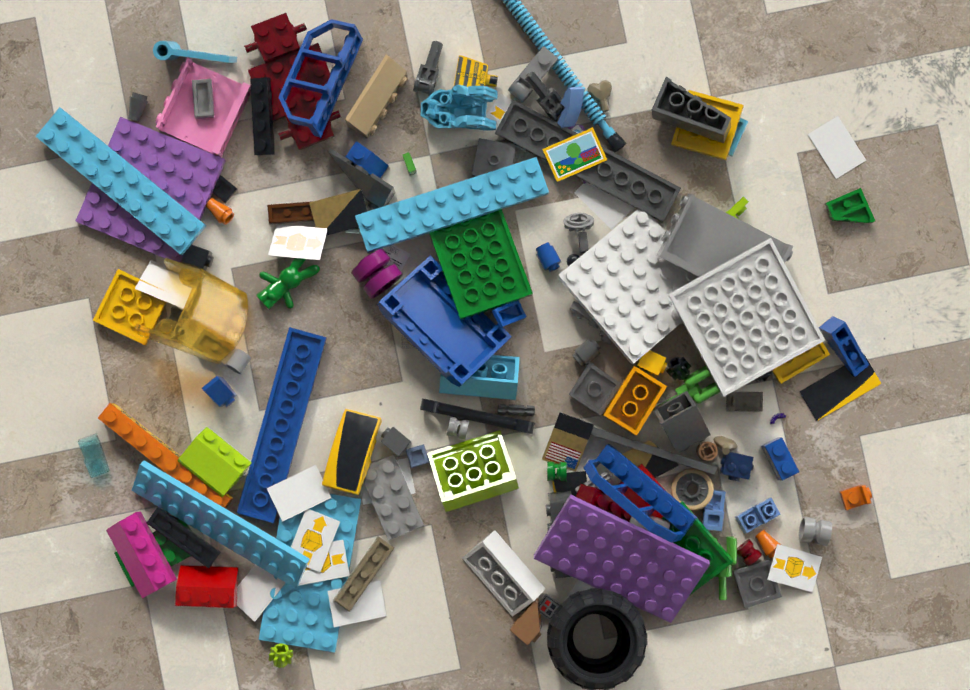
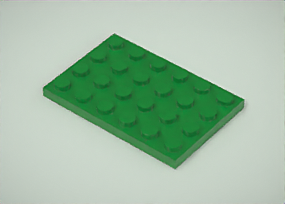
M502 209L429 233L460 320L533 295Z

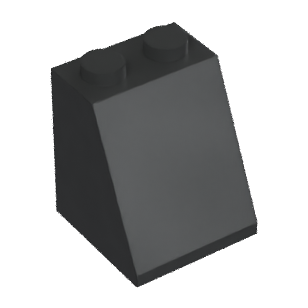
M687 391L653 409L676 453L687 450L691 445L702 442L711 435L695 402Z

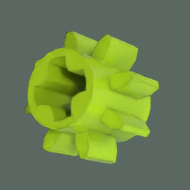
M281 643L275 645L274 648H270L269 661H273L274 667L284 668L287 664H291L293 650H289L288 645Z

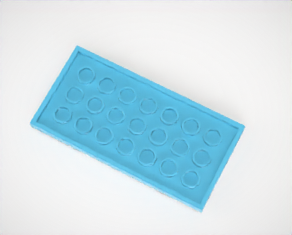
M330 494V499L310 508V510L340 521L333 541H344L348 569L350 570L362 499ZM305 511L283 522L280 518L276 539L291 547ZM348 576L300 585L296 588L285 583L275 597L276 588H273L270 592L273 600L263 611L259 640L335 653L340 626L334 627L328 591L342 588Z

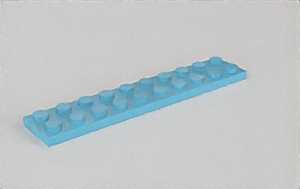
M59 107L35 136L180 255L186 252L205 229L206 225L62 108Z
M537 157L355 215L365 248L367 253L547 195L549 190Z
M143 461L139 465L131 491L292 587L296 588L299 585L310 560L308 557L148 462Z

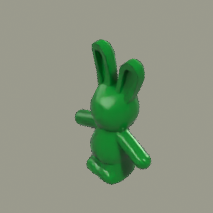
M294 258L290 267L281 271L279 278L262 271L259 277L271 284L257 293L256 296L269 310L282 297L287 308L292 309L294 303L289 290L298 287L302 280L316 275L320 271V267L318 265H311L299 272L298 269L306 259Z

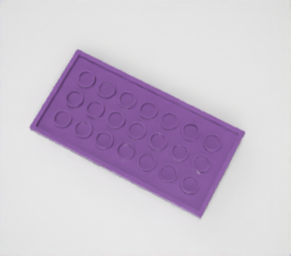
M571 494L534 554L535 560L595 588L616 592L625 597L634 606L672 623L710 565L709 560Z

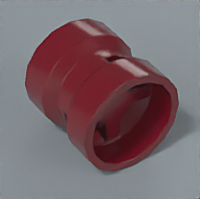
M750 539L743 542L737 548V555L742 556L743 562L747 566H750L762 556V553L753 547Z

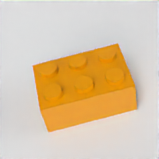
M633 366L602 416L632 435L637 436L667 386Z

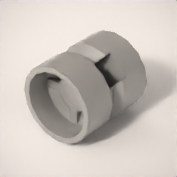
M803 516L799 528V541L811 543L814 540L815 544L827 546L832 532L831 521L820 520L816 522L815 518Z

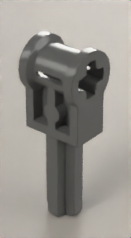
M432 42L426 64L420 65L413 88L414 92L421 91L427 93L428 96L434 92L439 75V69L436 67L443 47L441 42Z
M534 72L528 73L525 80L538 94L539 98L536 101L544 109L545 113L552 120L556 121L565 108L561 104L562 98L554 89H547Z

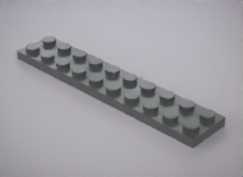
M512 100L495 132L496 135L545 161L547 159L542 149L578 134L566 127L561 128L557 122L515 100ZM603 146L601 147L607 161L574 174L579 179L636 209L646 212L661 222H664L681 187Z

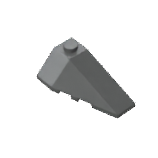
M332 149L328 151L354 186L362 190L363 197L369 202L368 206L374 210L388 205L395 194L392 185L373 173L369 176V173L359 165H352L349 159Z

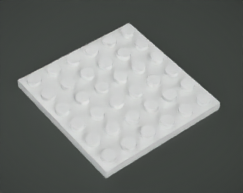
M637 209L557 276L631 364L639 360L682 323L668 294L698 278V276L656 256L664 242L662 237L665 231L651 215L640 209Z
M771 238L668 294L712 378L720 389L722 396L728 395L825 341Z

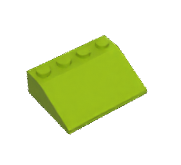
M500 430L427 453L445 512L519 489Z

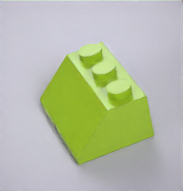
M208 427L195 437L177 460L221 497L244 476L252 463Z

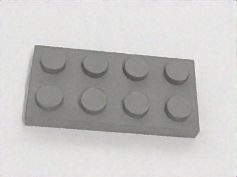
M393 454L370 464L364 484L388 541L424 526L395 455Z

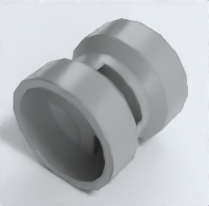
M450 417L447 435H456L461 439H465L469 421H458L457 418Z

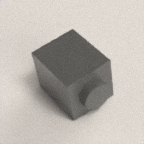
M395 427L387 428L381 435L383 438L381 442L398 456L411 443V440Z

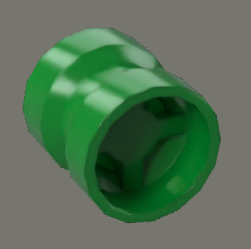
M547 462V481H554L555 479L567 481V462H560L559 464Z

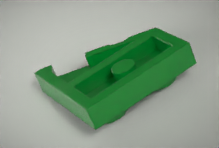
M861 188L825 203L832 221L875 222V218Z

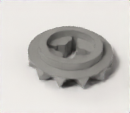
M574 213L567 216L563 223L564 227L569 229V231L584 232L585 229L589 230L594 225V218L586 213Z

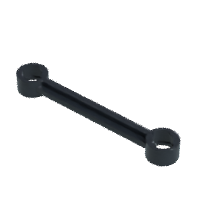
M423 398L420 410L529 434H533L535 425L534 422Z

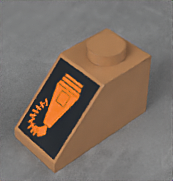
M538 598L529 604L510 629L512 633L527 645L531 641L535 643L541 636L542 623Z

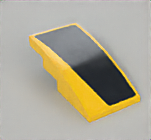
M349 409L344 410L332 444L322 486L359 495L371 464L372 452L377 442L376 436L382 423L380 417Z

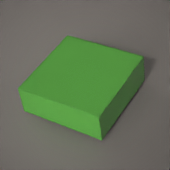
M410 153L402 154L409 175L415 174L416 168Z

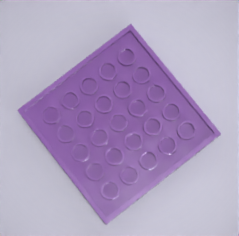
M123 117L119 118L108 144L112 150L196 218L201 220L206 209V203L211 197L226 162L224 158ZM91 183L75 220L76 222L182 265L183 255H180L101 189Z

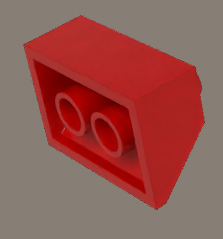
M180 565L176 584L175 606L235 608L237 606L239 567L211 566L208 569L206 566Z

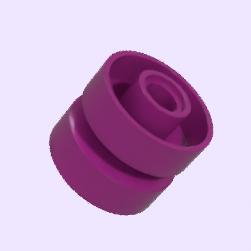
M383 248L364 257L351 271V274L358 283L369 279L363 289L371 299L382 294L403 275L395 264L384 268L391 258Z

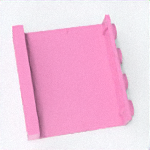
M187 58L186 62H183L180 66L179 72L181 73L178 79H175L172 84L171 95L167 96L163 106L165 108L162 114L159 113L156 118V127L164 133L222 158L251 95V86L244 82L243 84L193 63L190 58ZM212 79L214 118L195 119L192 80Z

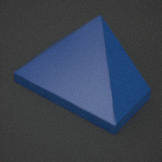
M519 300L492 310V314L500 328L527 317Z

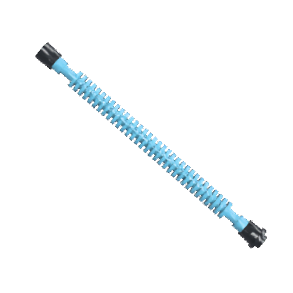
M502 0L506 7L509 8V11L512 12L511 14L515 16L514 18L518 20L517 22L526 32L527 36L530 35L529 38L533 39L532 42L535 43L538 50L540 51L544 46L558 58L552 69L556 75L559 74V79L562 78L561 81L565 82L564 86H567V89L569 87H582L583 84L579 83V79H576L577 76L568 67L569 65L565 63L566 61L564 59L561 60L563 57L559 56L560 53L556 48H553L554 45L550 44L551 41L547 40L548 37L539 28L540 26L536 24L537 22L533 20L534 18L525 6L521 5L522 2L519 0ZM585 91L582 110H584L585 114L588 113L587 117H591V122L594 121L593 125L598 124L603 130L602 134L605 136L613 152L619 151L627 143L612 127L608 126L604 120L606 115L603 114L602 110L599 111L600 107H596L598 104L596 102L593 103L595 100L593 98L590 99L592 96L588 95V91Z

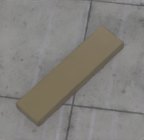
M378 536L333 601L350 612L394 547Z

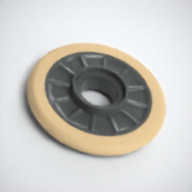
M690 468L681 471L674 478L671 491L672 496L679 503L683 501L691 511L704 508L711 501L714 487L711 478L704 471ZM690 484H695L698 488L695 495H690L687 492Z

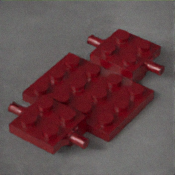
M283 13L252 25L251 28L255 42L244 45L245 50L249 53L258 49L265 63L248 69L251 79L271 78L273 122L285 117L288 121L289 130L278 133L280 140L292 137L298 149L301 150L335 137L331 128V121L342 118L339 110L331 113L320 138L314 136L309 127L291 123L279 99L281 90L300 50L297 34L307 31L305 23L294 27L289 21L287 13ZM319 43L310 45L308 49L322 53ZM305 57L296 80L324 86L330 78V71L326 61ZM292 86L286 99L292 116L310 120L314 115L316 104L321 99L322 93Z

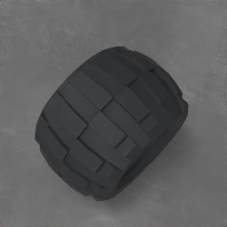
M590 588L589 590L578 591L570 595L554 611L547 630V647L555 668L571 684L573 683L587 690H608L615 688V686L623 682H627L634 676L633 674L637 668L641 666L645 658L646 646L648 645L644 620L639 611L622 595L601 588ZM591 614L607 617L612 621L617 631V642L614 649L608 655L597 659L582 655L576 649L573 641L575 626L582 618Z

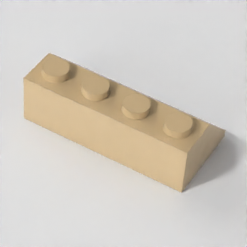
M385 55L345 119L349 128L365 138H368L369 135H374L378 128L377 122L379 119H384L388 112L386 108L389 103H394L398 96L396 92L399 87L403 88L408 80L406 77L407 71L388 55Z

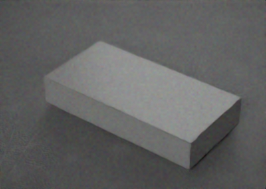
M212 79L192 80L195 119L214 118Z

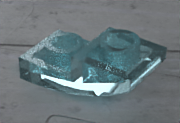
M97 433L77 441L91 478L110 471Z

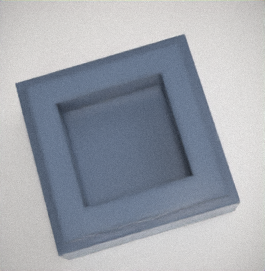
M424 444L406 449L411 468L430 463Z

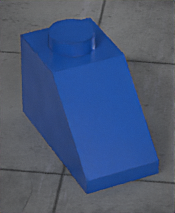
M357 141L345 156L354 166L359 165L369 173V176L373 173L381 178L389 167L382 159Z
M216 376L202 387L203 391L219 407L224 405L225 407L230 406L235 401L234 397L237 396L225 379L220 376Z

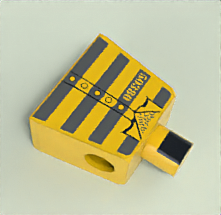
M459 55L454 86L497 87L498 76L487 74V64Z

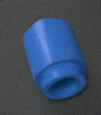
M547 242L536 248V255L545 271L549 270V272H552L560 267L561 260L553 245L551 246Z

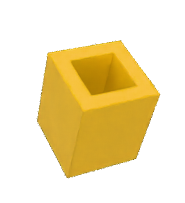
M649 350L638 360L636 367L658 376L659 373L663 374L667 363H665L666 357Z

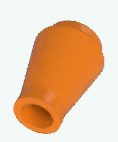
M211 198L206 203V207L219 223L226 225L233 219L234 213L230 207L216 201L214 198Z
M762 530L755 537L765 555H768L771 559L774 557L777 544H781L765 530Z

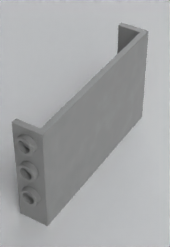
M693 194L683 196L679 204L681 208L678 214L675 213L670 222L672 226L669 231H665L662 237L664 242L656 256L700 277L769 238L772 239L784 263L790 260L793 254V246L696 198Z

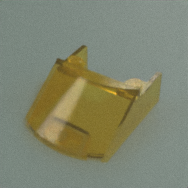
M165 258L164 263L167 270L179 274L180 282L192 288L178 322L163 319L157 324L155 330L136 324L135 329L138 335L215 364L221 363L226 356L233 352L244 333L248 319L247 294L203 269L198 270Z

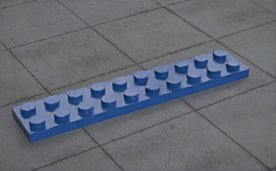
M289 327L237 513L275 523L278 511L267 488L288 477L327 337Z

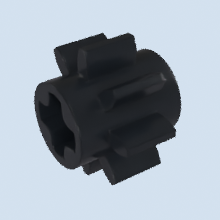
M675 357L669 361V369L666 372L674 381L677 379L684 380L689 376L690 371L688 369L692 366L684 357L681 359Z

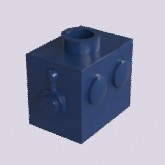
M733 452L727 455L724 454L720 461V474L728 475V479L739 482L740 478L749 480L751 470L753 471L754 457Z

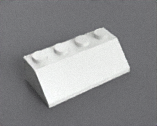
M495 530L462 557L512 617L535 601L545 590V587Z

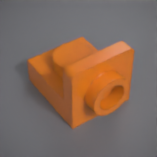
M858 485L839 491L845 510L864 504H871L872 493L869 487L866 488V485Z

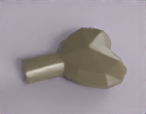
M603 80L599 84H590L587 90L589 95L592 96L591 98L600 103L603 112L609 111L607 99L611 94V83Z
M716 436L713 439L714 443L722 449V453L725 455L738 447L734 440L724 436Z

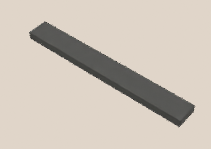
M593 427L591 432L593 436L715 475L717 470L714 466Z

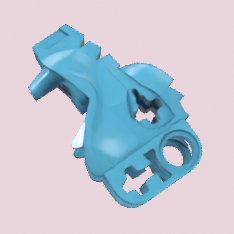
M455 85L451 90L440 89L421 102L420 116L427 119L431 125L437 128H467L493 131L496 130V121L486 118L487 102L497 100L498 91L486 86L466 87L463 85Z

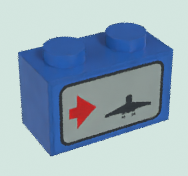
M778 437L761 446L778 480L783 481L799 473L782 437Z

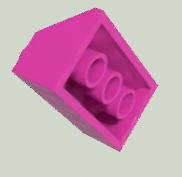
M141 511L133 513L106 530L142 599L177 580Z

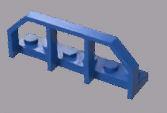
M331 19L308 31L279 95L280 102L290 122L309 127L316 137L321 138L363 41L355 24ZM333 28L350 31L345 37L343 48L338 53V56L308 50L314 38ZM305 57L335 64L331 69L327 84L321 86L296 80ZM292 86L322 93L321 99L316 104L314 115L310 120L292 116L286 103Z
M607 444L596 459L589 460L584 466V470L592 483L648 531L671 543L680 541L697 519L693 513L611 444ZM601 463L625 484L612 486L599 475L596 468ZM631 488L651 506L638 508L622 493ZM656 510L680 531L673 532L657 524L648 516Z

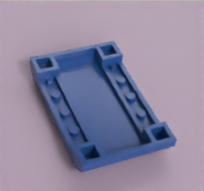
M431 255L377 304L382 315L450 383L458 387L462 386L512 337L503 327L500 328L498 324L495 325L483 312L460 320L441 266Z

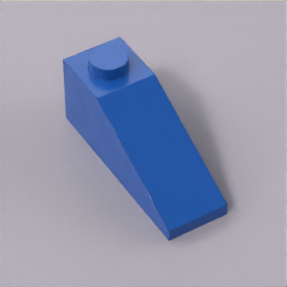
M832 316L819 327L828 345L853 376H857L869 366L845 321Z

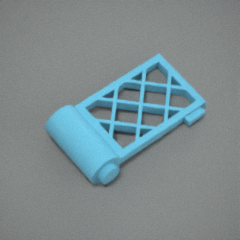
M159 41L153 47V54L159 60H175L179 56L237 63V57L185 50L181 49L180 45L174 41Z

